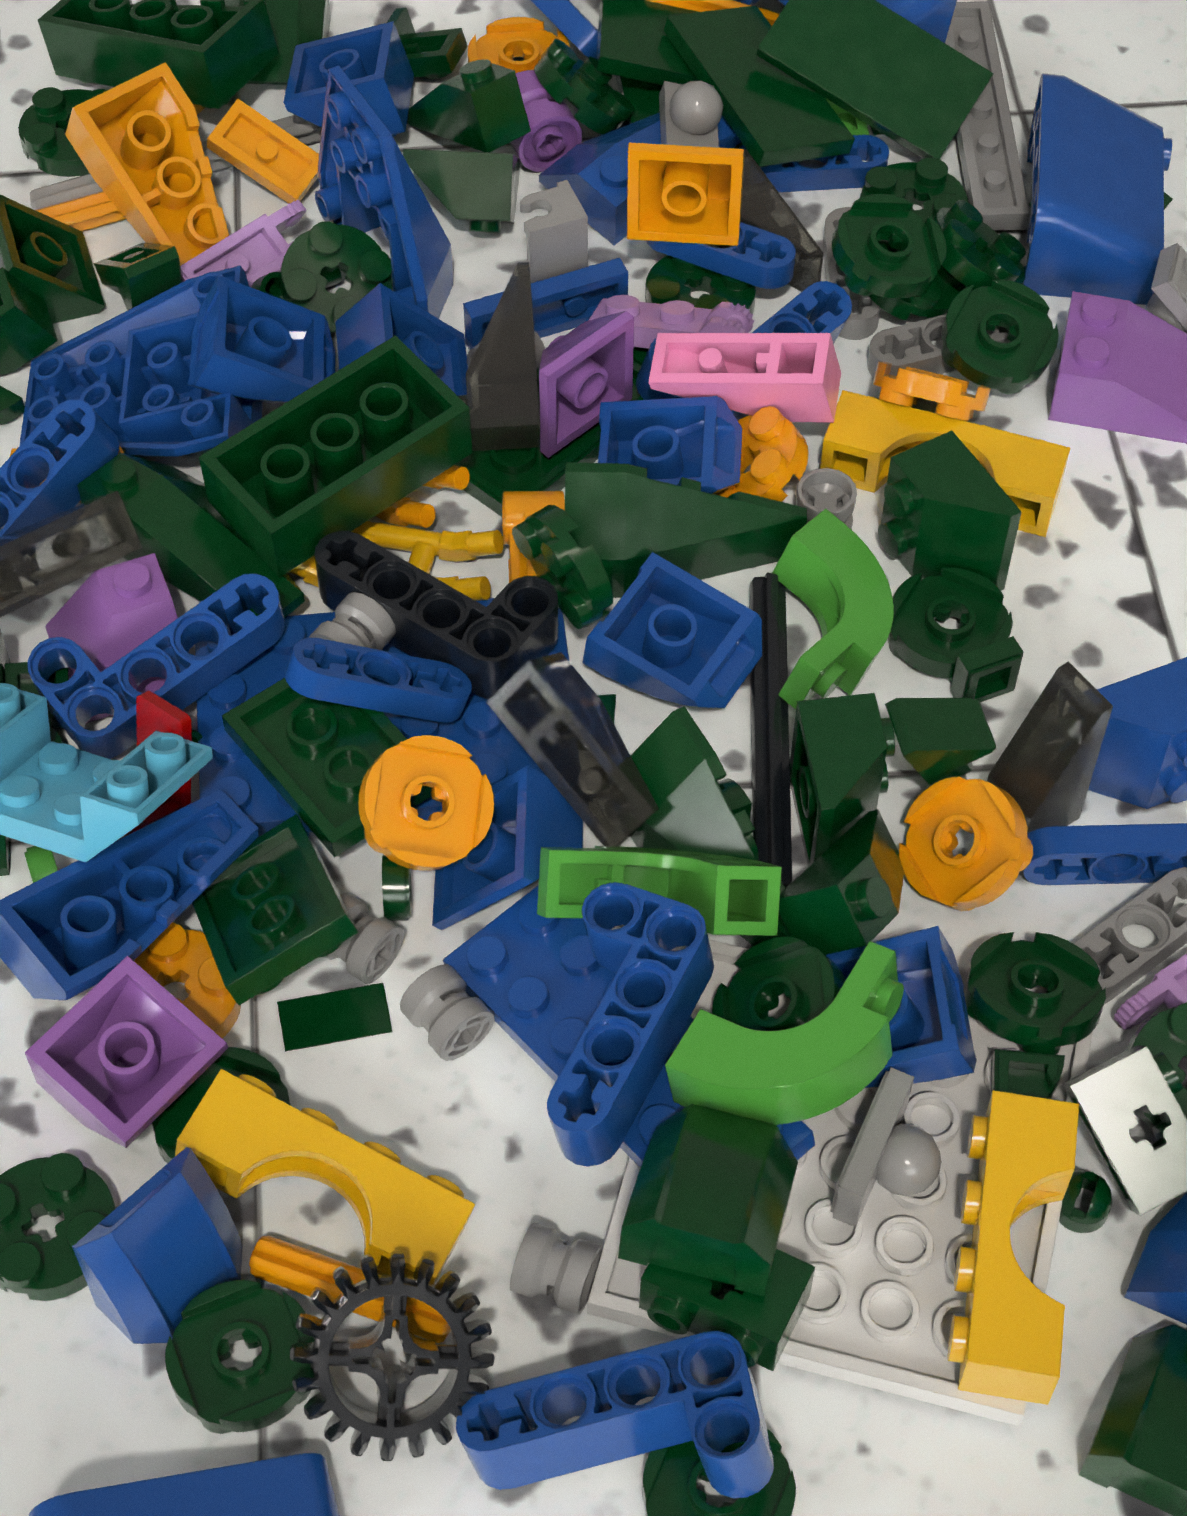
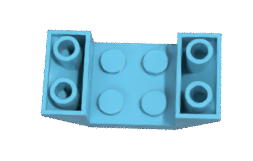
M0 683V835L87 862L138 826L213 759L212 747L183 739V737L174 733H163L160 731L153 732L122 760H111L76 749L69 744L53 742L50 737L46 697L20 690L11 684Z

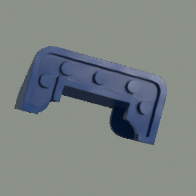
M1042 73L1039 81L1027 144V163H1033L1031 217L1027 232V243H1029L1030 247L1026 266H1024L1026 278L1022 285L1027 286L1039 295L1071 298L1074 291L1147 305L1154 294L1151 286L1160 251L1164 249V171L1168 170L1171 160L1172 138H1164L1162 126L1064 75Z

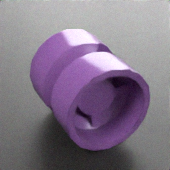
M526 70L515 74L531 132L513 140L510 144L524 167L532 171L543 172L573 147L582 142V129L564 100L559 104L540 83L535 71Z

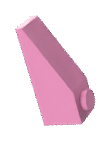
M657 333L648 383L653 390L683 398L718 396L726 402L730 410L752 416L763 407L773 406L790 422L834 423L841 370L830 333Z

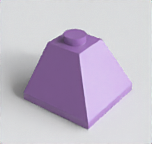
M623 311L585 321L568 334L555 338L543 350L539 368L540 452L548 458L599 422L601 402L629 401L632 399L634 316L629 312Z
M152 553L95 570L45 627L49 638L63 637L74 641L82 648L98 670L102 672L175 621L178 616L156 555ZM71 668V677L74 675L76 669ZM150 677L138 686L137 691L142 693L148 690L155 692L164 685L166 680L160 677ZM106 713L93 716L87 723L112 715Z
M126 956L25 1052L37 1084L85 1127L127 1148L228 1049L227 1042L130 957Z

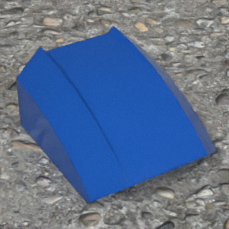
M217 276L199 309L190 337L192 339L188 386L214 394L231 392L235 398L244 400L286 403L335 373L336 353L325 315L225 277Z
M709 396L600 403L599 423L601 434L598 463L630 464L647 468V478L677 485L682 477L701 482L702 492L714 495L740 483L742 427L722 398Z
M652 552L639 569L637 578L604 621L600 620L587 636L582 663L610 679L659 699L693 707L725 708L762 657V619L755 611Z
M939 926L874 942L896 952L898 982L903 984L904 991L899 1008L889 1022L892 1057L883 1070L865 1088L879 1087L885 1072H889L890 1068L914 1076L913 1084L974 1073L977 1058L971 1036L964 984L954 952ZM866 946L827 954L840 968L845 981Z
M189 1147L183 1149L72 1246L95 1305L133 1344L167 1343L169 1336L172 1340L175 1328L182 1321L181 1312L193 1298L215 1285L233 1280H241L243 1245L238 1230L217 1188Z

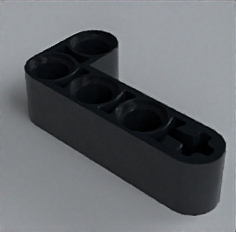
M351 531L333 532L320 539L315 547L314 557L319 593L326 606L335 611L339 603L349 593L353 592L362 593L374 599L387 611L395 624L396 634L389 644L410 656L445 662L459 668L470 679L472 684L471 692L480 697L500 699L512 694L550 654L558 642V593L555 587L546 579L537 576L517 578L506 585L492 602L485 607L360 534Z

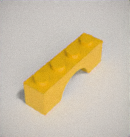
M842 390L836 406L834 423L829 424L823 439L820 469L830 468L839 470L852 479L856 488L875 493L887 483L892 456L949 431H953L1021 510L1018 530L1046 537L1062 486L1070 447Z
M220 1069L179 1135L176 1143L175 1156L186 1147L191 1148L215 1187L236 1199L255 1185L273 1178L286 1176L310 1178L333 1188L354 1209L363 1231L364 1255L371 1254L373 1256L378 1275L390 1274L389 1258L391 1252L401 1251L404 1254L406 1264L404 1275L407 1276L414 1275L416 1265L421 1257L426 1256L433 1260L434 1271L429 1283L434 1286L475 1207V1204L465 1199L462 1190L451 1181L436 1175H428L425 1178L401 1165L400 1158L387 1147L371 1141L362 1144L339 1132L336 1123L325 1114L311 1108H302L300 1111L277 1099L275 1092L263 1081L246 1074L236 1077L223 1069Z
M993 1090L985 1117L972 1116L967 1158L979 1159L978 1181L966 1180L961 1209V1223L973 1225L971 1248L960 1246L954 1281V1291L967 1293L965 1317L953 1315L947 1354L948 1361L960 1363L958 1390L1048 1405L1058 1383L1061 1368L1065 1305L1039 1290L1023 1273L1013 1253L1010 1228L1023 1214L1043 1204L1063 1200L1075 1169L1079 1104Z

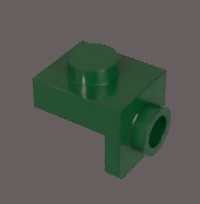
M406 7L396 8L387 23L394 21L414 77L425 76L428 79H439L451 74L468 47L462 28L415 33Z

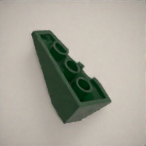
M119 453L77 484L92 540L127 560L155 553L165 581L202 602L233 579L243 574L255 573L267 577L275 584L279 592L284 618L305 602L303 592L286 573L279 578L208 502L205 484L179 469ZM252 608L249 609V610L252 611L256 616L259 615V614H257L256 612H254V610H253Z
M566 462L565 512L579 526L569 532V534L574 538L580 549L592 544L608 575L613 598H621L637 578L639 569L652 552L702 580L778 562L791 537L807 524V508L744 492L734 493L728 498L702 492L701 482L683 477L677 485L647 478V468L630 464Z
M685 706L672 711L614 772L613 801L608 803V811L615 829L623 838L630 836L635 845L640 848L691 851L759 861L758 849L752 832L755 830L745 810L733 815L718 783V780L723 779L727 774L717 754ZM782 881L780 886V893L785 890ZM779 914L777 936H740L752 946H755L768 939L790 937V934Z

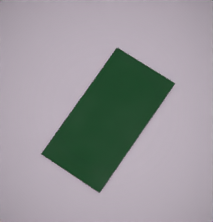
M383 983L277 1002L285 1052L393 1032Z

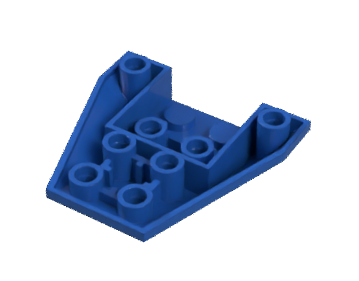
M339 65L329 68L318 159L320 190L315 192L318 210L325 222L333 221L336 225L351 226L364 233L381 227L390 243L393 291L439 318L453 287L451 243L392 134Z
M239 265L190 278L32 359L20 445L53 408L61 402L70 399H80L89 403L117 435L119 445L124 454L179 457L211 449L261 419L263 402L235 398L231 392L214 394L187 385L190 376L192 339L190 337L199 309L218 275L249 287L247 276L242 266Z

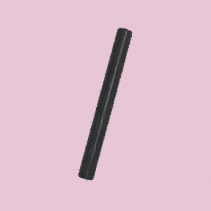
M766 573L764 577H754L750 582V609L758 613L762 619V657L751 671L753 826L755 828L753 838L758 849L759 861L782 867L781 881L786 889L792 883L788 703L778 695L788 679L786 587L778 581L777 574Z

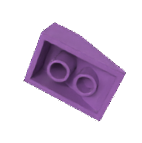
M1073 291L1061 342L1048 420L1187 444V333L1131 301Z

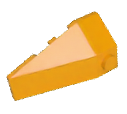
M165 62L72 107L65 136L95 182L145 243L175 246L181 266L228 237L229 232L223 210L218 206L211 180L213 173L208 156L204 154L198 131L200 124L196 109Z

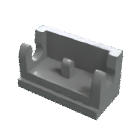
M568 180L557 182V187L529 194L520 201L521 213H530L536 209L548 210L547 215L536 216L524 222V232L527 238V271L522 275V286L588 266V216Z

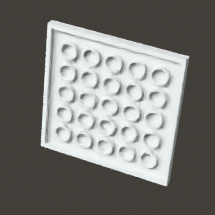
M709 940L714 970L691 1014L693 1019L700 1009L712 1014L714 998L720 984L722 983L729 987L733 977L740 971V968L734 963L749 949ZM785 993L778 996V1007L769 1011L768 1017L777 1019L788 1009L791 999ZM968 1015L974 1052L977 1058L974 1073L912 1084L907 1108L900 1123L922 1128L932 1135L940 1151L942 1161L940 1173L933 1184L925 1191L909 1197L892 1194L879 1185L876 1179L856 1227L832 1218L833 1212H831L836 1184L879 1087L864 1088L842 1105L826 1113L802 1120L813 1131L815 1146L797 1160L798 1166L777 1249L815 1266L810 1297L778 1364L1020 1426L1024 1417L1026 1401L958 1390L960 1363L947 1360L953 1315L965 1317L967 1293L954 1291V1281L960 1246L971 1248L973 1225L961 1223V1209L966 1180L978 1181L979 1159L967 1158L972 1116L985 1117L991 1097V1060L994 1050L1026 1052L1020 1044L1002 1038L980 1021ZM1093 1031L1077 1043L1061 1046L1059 1053L1056 1054L1065 1055V1060L1058 1086L1051 1097L1052 1100L1072 1103L1063 1083L1086 1072ZM629 1157L587 1302V1314L678 1338L695 1335L689 1331L684 1335L674 1334L655 1324L648 1317L647 1311L639 1308L641 1277L647 1266L618 1258L622 1224L640 1171V1167ZM1063 1200L1043 1204L1023 1214L1010 1228L1011 1246L1017 1263L1026 1277L1045 1294ZM723 1288L722 1292L714 1297L723 1300L725 1295L732 1290Z

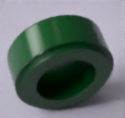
M382 855L384 917L390 921L409 920V917H412L411 869L397 865L385 855Z

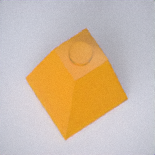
M629 143L627 239L738 246L743 195L744 149Z

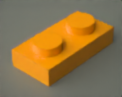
M240 99L235 101L207 138L206 147L288 204L296 200L301 202L319 178V154Z

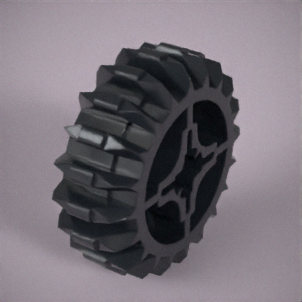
M393 1251L389 1258L390 1274L378 1275L373 1256L367 1254L360 1259L365 1280L354 1284L348 1271L340 1266L333 1271V1278L342 1294L335 1299L326 1290L315 1287L311 1292L310 1298L312 1302L325 1313L322 1319L310 1314H299L297 1316L296 1328L303 1334L314 1337L315 1340L314 1342L292 1344L290 1346V1359L298 1363L313 1364L314 1367L300 1371L293 1376L292 1384L296 1392L319 1389L320 1392L310 1398L304 1405V1413L309 1420L321 1417L330 1410L334 1412L324 1429V1436L330 1442L339 1439L347 1428L351 1426L355 1429L350 1443V1450L353 1455L362 1456L367 1450L371 1436L380 1438L379 1450L381 1460L392 1461L395 1455V1439L407 1437L409 1451L414 1458L424 1455V1444L420 1433L431 1428L437 1441L442 1445H446L452 1440L448 1425L443 1419L449 1413L455 1418L462 1416V1406L466 1403L460 1398L463 1392L475 1396L477 1394H485L484 1391L489 1390L487 1382L479 1376L471 1374L470 1369H485L493 1366L494 1354L491 1350L485 1348L471 1347V1343L485 1339L491 1335L492 1329L487 1320L477 1319L464 1322L465 1318L476 1311L480 1301L474 1292L463 1294L453 1302L450 1300V1297L457 1290L460 1283V1277L453 1270L445 1273L436 1285L433 1286L429 1282L433 1275L434 1262L429 1257H421L416 1265L414 1275L407 1276L404 1275L406 1264L403 1252ZM384 1297L379 1323L372 1332L365 1336L348 1337L347 1342L333 1341L339 1326L352 1311L370 1300ZM407 1297L423 1301L443 1316L450 1326L453 1345H436L434 1339L416 1337L408 1330ZM396 1319L395 1328L403 1350L412 1355L407 1364L400 1360L402 1368L398 1371H393L392 1389L389 1391V1382L381 1359L372 1357V1354L376 1347L384 1350L382 1342L386 1339H391L392 1322ZM329 1366H348L349 1372L364 1373L374 1379L377 1384L378 1413L366 1410L349 1400L336 1385ZM439 1369H450L442 1386L429 1400L414 1409L401 1412L405 1390L412 1380L421 1375L438 1374Z

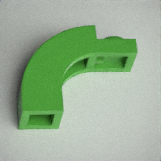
M825 508L791 537L772 572L778 575V581L810 608L818 620L822 632V638L799 658L778 694L794 709L797 707V701L810 700L815 694H818L821 698H826L837 686L848 695H851L858 688L886 643L893 623L894 605L892 593L881 565L860 537Z
M595 846V848L541 847L537 914L545 918H583L582 906L590 892L603 884L616 882L628 884L695 908L705 920L707 933L712 935L777 936L782 867L740 857L669 849Z
M869 941L839 993L827 1009L811 1021L794 1028L779 1031L753 1030L700 1009L665 1064L673 1101L684 1107L694 1104L779 1125L806 1120L826 1113L857 1095L876 1078L892 1057L889 1022L899 1008L904 991L903 984L898 982L896 952Z

